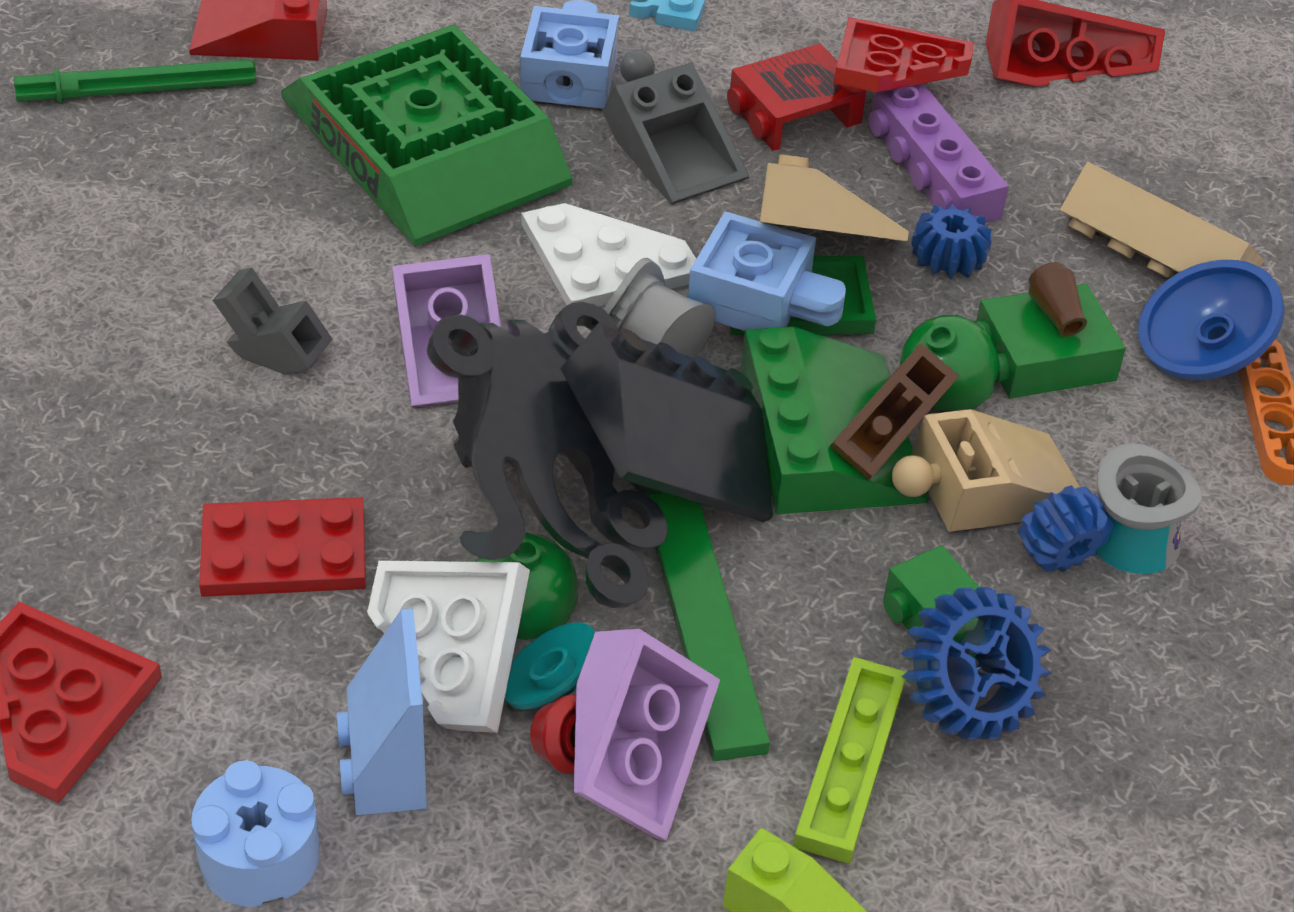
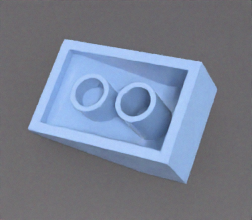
M413 608L401 609L348 685V711L337 712L339 747L351 746V759L340 760L342 795L354 794L356 815L427 809L423 703Z

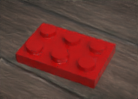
M363 497L203 504L199 580L201 597L366 589Z

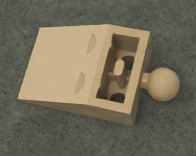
M972 409L924 415L912 455L900 459L892 471L893 484L901 494L908 497H918L928 491L949 532L1022 522L1023 516L1035 509V502L1044 501L1048 498L1050 492L1057 494L1065 487L1071 485L1075 489L1080 487L1050 434Z

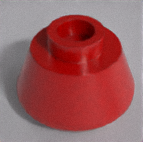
M574 694L564 696L540 708L535 714L530 728V741L535 753L553 768L564 774H574L576 695Z

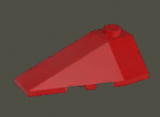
M996 0L992 3L986 47L994 79L1038 87L1050 85L1049 81L1070 79L1071 82L1086 80V76L1100 74L1115 77L1158 71L1166 29L1040 0Z

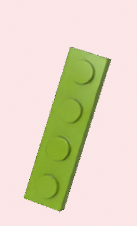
M853 657L795 833L793 843L795 848L843 863H851L906 680L901 676L906 671Z

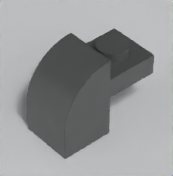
M252 267L239 270L212 300L235 332L227 341L233 351L244 360L282 374L308 370L333 340L307 301L279 306Z

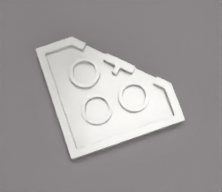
M566 203L521 213V225L566 305L577 302L591 303L598 307L607 305L628 272L642 258H649L660 267L667 288L673 289L689 285L690 269L696 257L685 240Z
M378 561L367 613L375 626L385 633L401 609L413 608L421 692L428 702L429 706L427 708L437 724L446 729L498 733L530 572L528 568L519 562Z

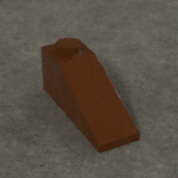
M920 343L833 441L830 447L870 480L959 375Z

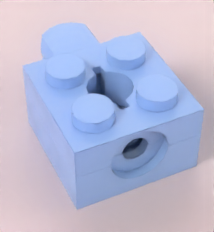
M583 0L565 2L561 9L534 6L520 56V89L532 101L603 109L609 98L617 60L619 15L599 13L596 5ZM564 76L570 78L569 86H564Z
M725 211L690 269L688 298L712 305L716 313V323L743 331L746 329L786 327L792 316L823 326H831L842 318L846 288L840 280L812 273L816 237Z

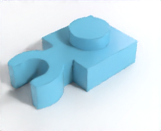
M634 0L630 2L629 15L636 18L654 16L658 25L696 31L705 9V0Z

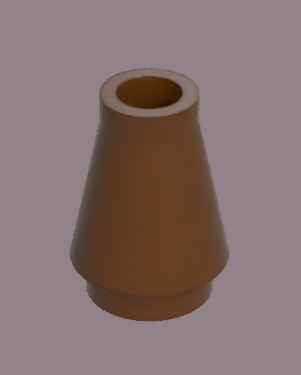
M1060 262L1047 263L1037 268L1028 280L1030 284L1028 291L1030 297L1056 326L1061 336L1068 337L1082 331L1087 325V320L1082 311L1073 271L1065 268Z

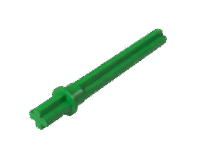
M248 59L82 72H60L59 68H54V74L14 76V87L17 102L57 99L58 104H63V99L86 96L254 84L256 82L255 63Z

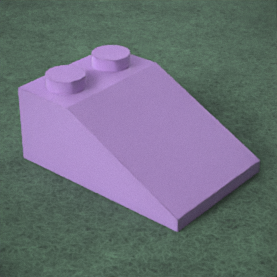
M490 254L392 266L397 314L412 408L458 403L459 400L458 378L447 376L431 363L426 351L431 332L440 319L449 315H465L473 318L478 323H494L501 327Z
M641 629L595 632L576 684L574 793L648 835L662 841H667L720 679Z

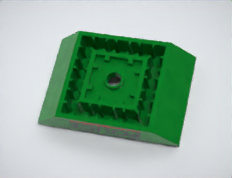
M455 24L301 77L281 90L282 99L415 247L572 185V175L549 117Z

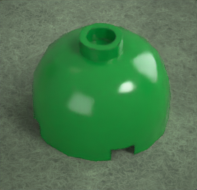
M940 315L925 320L913 329L902 347L900 365L922 343L959 375L932 409L944 410V412L973 410L990 398L995 390L994 382L998 374L1000 376V361L990 335L978 323L959 315Z
M525 532V537L519 549L508 557L496 560L483 558L476 560V562H519L530 570L516 639L528 640L537 638L543 633L564 625L569 621L570 614L577 604L579 585L572 559L555 541L541 534Z

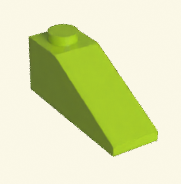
M760 827L727 871L723 907L730 912H867L812 857Z

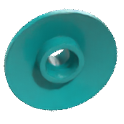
M568 623L555 627L530 642L512 661L504 698L505 701L513 708L527 710L546 705L556 699L570 695L576 689V684L595 630L585 623Z

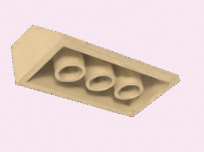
M1088 161L1060 208V211L1071 219L1068 227L1090 239L1093 238L1096 232L1111 239L1107 247L1128 259H1132L1135 252L1150 260L1147 265L1148 269L1167 279H1170L1175 273L1177 274L1189 267L1208 261L1239 260L1261 267L1264 262L1263 258L1250 243Z

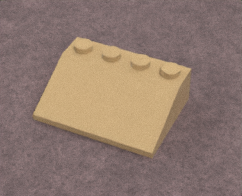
M779 154L778 164L768 163L760 222L908 241V230L818 169L808 168L809 158Z

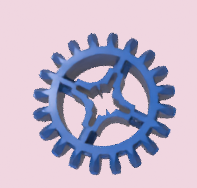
M971 587L957 588L956 591H953V596L951 594H942L934 598L935 608H924L918 612L924 627H912L907 631L911 638L916 641L915 648L905 649L901 653L908 660H913V670H908L901 677L907 682H916L918 686L908 699L917 704H925L921 717L929 722L939 721L938 730L945 734H958L961 739L976 740L981 736L982 739L993 740L1001 736V731L1013 732L1016 729H1020L1019 718H1029L1036 715L1030 699L1039 700L1047 696L1038 686V680L1052 674L1047 668L1041 667L1040 657L1045 656L1051 649L1045 645H1037L1036 642L1044 628L1038 624H1028L1032 610L1025 606H1015V596H1011L1008 593L996 594V590H993L991 587H978L976 590H972ZM973 618H978L975 629L968 630L963 641L952 640L965 623ZM967 654H976V656L973 658ZM976 660H978V666H977V667H976V665H975V661H976ZM981 669L987 673H978L977 671ZM992 685L1000 686L996 694L987 703L975 709L979 697L985 698Z

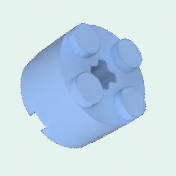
M248 760L238 761L231 764L224 775L208 785L197 799L192 813V831L198 864L209 889L218 897L240 906H263V902L281 897L284 900L295 895L310 881L319 862L318 825L313 792L299 778L279 768L258 766L255 762Z

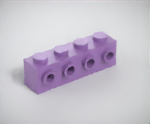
M924 84L875 92L873 109L869 114L871 132L874 136L881 137L890 149L893 160L904 166L910 174L915 188L923 190L931 200L933 207L935 205L943 209H949L951 204H953L959 210L971 208L972 216L985 217V223L1002 219L1009 188L1008 184Z

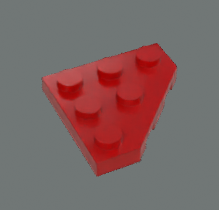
M848 17L833 84L842 85L844 89L854 93H864L867 91L881 92L965 76L969 73L974 42Z
M19 601L0 621V730L10 780L60 803L162 679L160 664Z

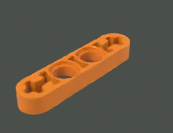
M1275 339L1260 357L1238 370L1261 469L1270 480L1279 484L1292 485L1294 484V386L1284 349ZM1260 358L1266 361L1264 368H1260ZM1256 387H1270L1278 392L1279 396L1263 394ZM1265 422H1279L1286 426L1288 431H1276L1269 428ZM1282 448H1286L1284 452L1286 460L1279 457Z

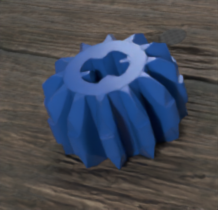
M951 204L949 209H943L940 206L934 205L931 213H921L920 219L916 223V229L913 232L911 242L913 247L912 253L918 258V266L930 265L932 275L939 273L941 270L947 271V275L951 280L955 273L959 271V273L969 278L974 269L982 270L983 264L987 261L992 242L991 229L985 226V217L972 216L971 208L959 210Z
M1071 485L1065 487L1060 493L1054 494L1050 492L1048 498L1042 502H1035V509L1025 514L1021 519L1023 525L1018 534L1029 556L1045 572L1055 571L1056 569L1064 572L1072 565L1078 564L1081 566L1083 561L1089 556H1096L1098 547L1107 544L1110 537L1108 534H1110L1114 525L1109 518L1110 515L1104 510L1103 504L1095 494H1092L1086 486L1075 489Z

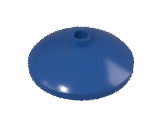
M1215 260L1197 264L1172 276L1149 298L1139 320L1138 335L1140 344L1149 361L1157 369L1176 378L1207 380L1231 374L1255 361L1276 339L1282 327L1285 314L1283 296L1273 277L1254 264L1239 260Z

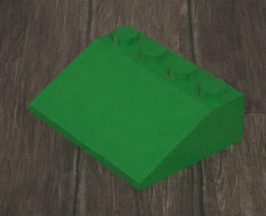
M794 326L745 330L740 370L752 383L753 389L751 392L762 408L770 491L776 515L928 502L927 493L918 497L905 496L895 488L892 481V471L896 463L900 459L912 455L913 448L909 435L870 480L830 447L833 441L890 378L883 355Z

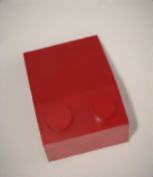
M201 0L189 53L190 55L319 61L328 11L327 0Z

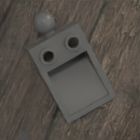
M634 50L623 57L620 64V72L626 83L614 87L602 112L617 143L670 204L749 178V174L692 62L655 73L654 60L645 51Z

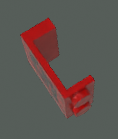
M819 43L732 69L727 100L732 112L735 114L739 113L749 124L753 135L758 139L762 138L771 150L774 151L780 149L783 123L830 109L847 128L862 123L866 92L854 93L844 89L842 85L833 84L838 61Z

